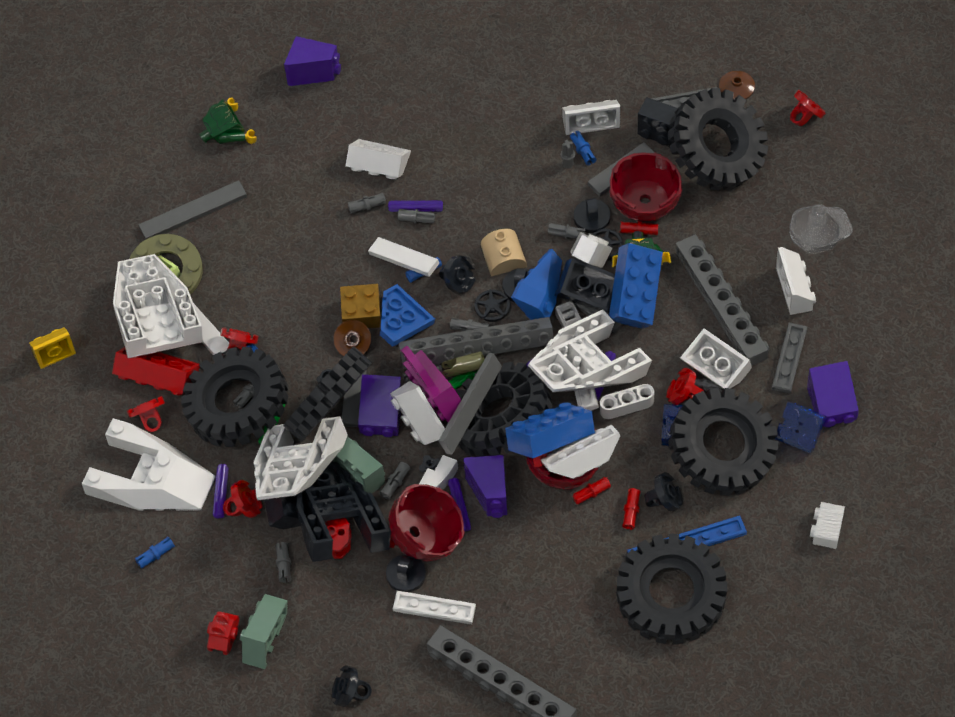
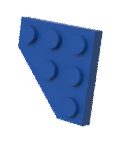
M398 284L383 291L380 336L392 347L434 324L435 318Z

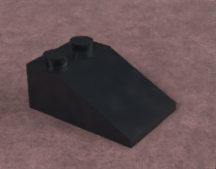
M572 257L566 261L555 296L609 313L615 274Z

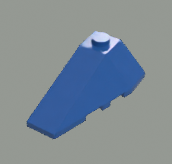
M549 249L538 261V265L528 271V276L518 282L511 296L530 320L550 318L556 305L557 296H555L559 284L562 260L553 249Z

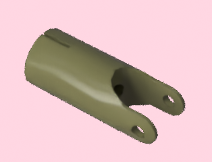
M480 351L444 361L441 367L447 370H444L442 374L447 378L479 370L484 362V356Z

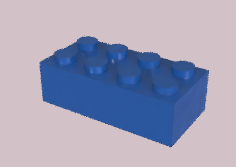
M631 243L619 247L609 317L614 322L641 329L653 325L663 252Z
M561 403L557 408L546 409L542 414L531 415L527 420L514 422L512 426L505 428L508 451L530 458H536L595 433L592 411L584 409L582 406L571 405V403Z

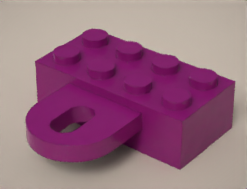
M406 345L400 350L407 360L403 363L407 369L405 374L410 381L420 387L441 421L446 420L449 423L461 402V398L422 350L414 355Z

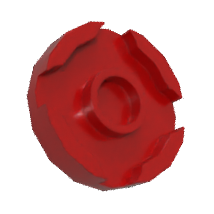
M798 90L794 95L800 101L790 113V120L794 124L803 126L814 114L819 118L826 114L817 103L808 98L802 91ZM803 113L802 119L796 121L797 114Z
M221 328L220 336L229 338L227 349L238 347L241 350L242 347H246L247 343L257 344L258 335H253L252 338L248 332L236 329H229V332H226V328Z
M683 368L677 374L680 376L677 381L673 379L670 383L667 398H669L668 401L670 403L679 405L685 399H692L695 394L704 391L694 385L696 373L689 368Z
M160 396L157 400L154 398L136 406L133 410L132 408L127 410L129 418L139 415L145 429L154 432L162 424L156 407L165 402L163 397ZM149 418L157 419L158 425L156 428H150L147 425Z
M239 480L231 486L232 496L223 505L225 514L239 516L243 513L245 516L253 518L261 513L259 509L262 508V502L257 499L256 490H251L247 486L250 483L245 480ZM234 502L237 507L235 512L232 513L230 505Z

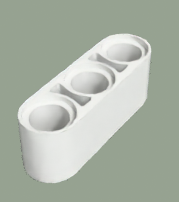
M642 384L605 395L600 400V414L605 419H613L649 408L654 403V389L648 384Z

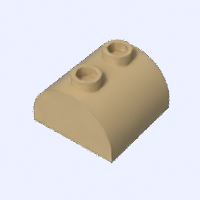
M499 229L489 233L482 239L481 248L491 276L527 267L515 231Z

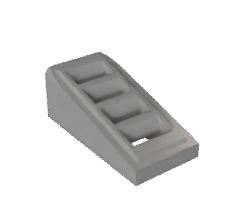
M572 301L555 308V315L562 328L581 320Z

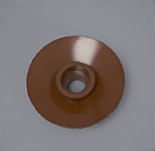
M731 71L722 76L719 81L720 92H723L725 89L734 92L733 99L738 95L747 99L755 90V82L749 74L743 71Z
M348 320L337 327L334 333V345L343 356L353 346L364 355L371 345V333L364 323L357 320ZM352 336L357 337V341L355 343L351 341Z

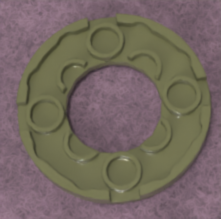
M160 234L144 240L134 249L129 259L153 254L158 256L164 252L173 253L183 263V270L178 279L188 288L189 294L191 295L199 285L203 273L202 260L196 247L187 239L174 234Z

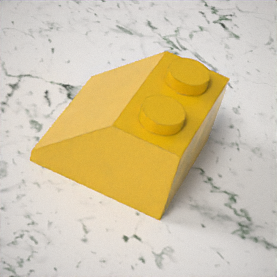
M64 327L29 342L41 369L76 354L70 335Z

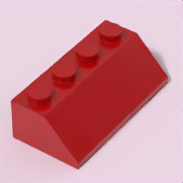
M124 347L115 354L112 374L118 375L120 379H132L137 384H149L157 390L166 389L174 395L184 394L185 383H192L189 376L194 370H199L200 364L161 352L128 358Z

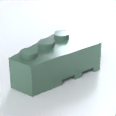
M347 436L343 448L332 461L337 462L350 473L351 479L355 482H360L367 493H373L385 484L383 465L362 449L355 440Z
M265 594L262 600L257 602L255 613L250 615L248 626L242 630L240 641H242V663L262 669L266 668V655L268 652L272 653L274 646L271 644L275 636H279L286 618L288 600Z

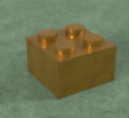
M378 284L340 287L342 323L348 320H357L364 323L368 328H380L381 310Z

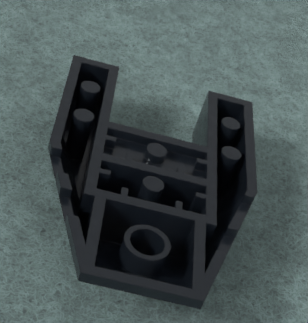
M330 462L310 487L297 494L296 510L306 549L312 562L332 559L333 539L324 521L353 517L370 553L390 549L391 530L371 492L367 493L360 482H355L351 479V474L337 462Z

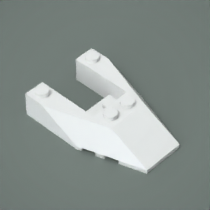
M600 310L560 329L558 334L530 361L528 366L552 392H562L632 383L646 376L652 360L638 348L611 361L595 345L609 338L615 323L604 310Z
M341 417L322 419L313 443L293 445V438L290 431L283 426L284 424L274 425L271 430L268 428L254 460L257 499L295 496L310 487L345 444L348 434Z
M113 418L105 434L108 444L142 456L131 480L89 467L82 482L85 494L139 511L144 509H156V511H164V509L201 510L216 476L171 444L130 423Z

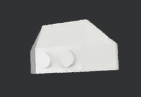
M612 425L597 429L594 434L553 450L541 461L550 472L570 478L580 477L585 472L598 468L603 463L609 461L620 438V434Z

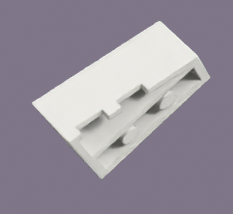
M580 232L570 252L572 256L588 264L603 268L612 248L607 246L608 241Z

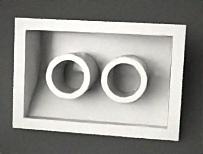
M617 100L562 107L566 135H570L573 132L576 134L575 131L585 133L620 128V104Z
M358 139L349 145L346 166L351 167L353 171L360 172L365 170L371 175L384 174L386 178L397 179L403 175L411 150Z
M783 247L778 248L776 269L790 315L812 311L816 298L814 292H811L809 288L811 287L809 276L805 275L806 265L804 260L801 261L800 255Z
M706 329L700 332L680 357L685 363L723 389L732 388L739 384L752 368L748 358Z
M409 381L390 393L393 398L391 400L396 410L400 409L402 412L401 419L406 426L410 425L413 430L411 435L416 442L420 441L426 445L440 439L445 428L419 386Z

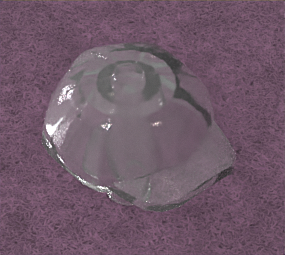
M821 204L795 210L789 225V232L793 243L808 254H819L832 250L838 241L850 236L853 230L849 218L843 209L839 207H825Z

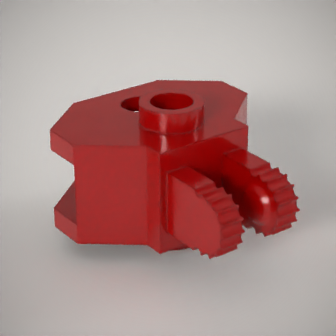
M346 518L327 521L325 524L333 539L332 556L334 559H343L351 550L352 531L350 523Z
M220 611L217 612L213 622H209L207 634H209L208 651L212 652L213 649L223 651L224 655L229 654L238 634L239 616Z

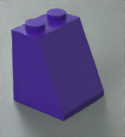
M296 36L284 63L287 84L295 86L334 81L336 75H339L341 71V64H339L340 54L337 51V45Z
M844 361L810 368L807 389L819 427H832L837 423H851L857 420L859 410L848 362Z
M362 374L358 421L360 434L366 436H373L375 434L383 435L384 437L398 436L401 411L400 409L396 410L391 402L393 398L390 393L402 386L401 377Z
M503 455L464 458L466 481L487 516L500 518L503 515H507Z

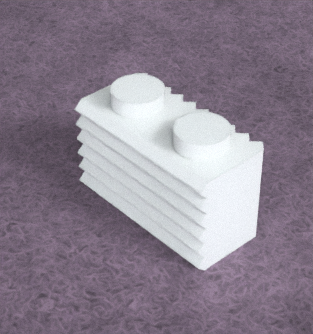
M821 502L820 508L816 507L814 519L817 520V523L812 525L810 537H814V545L833 549L837 548L845 506Z

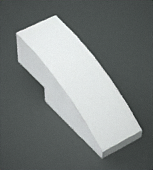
M443 455L435 471L427 468L419 484H428L440 487L443 490L448 485V480L452 479L458 470L457 460Z

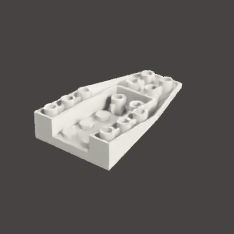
M155 254L118 262L113 307L128 358L203 342L202 325L188 288Z

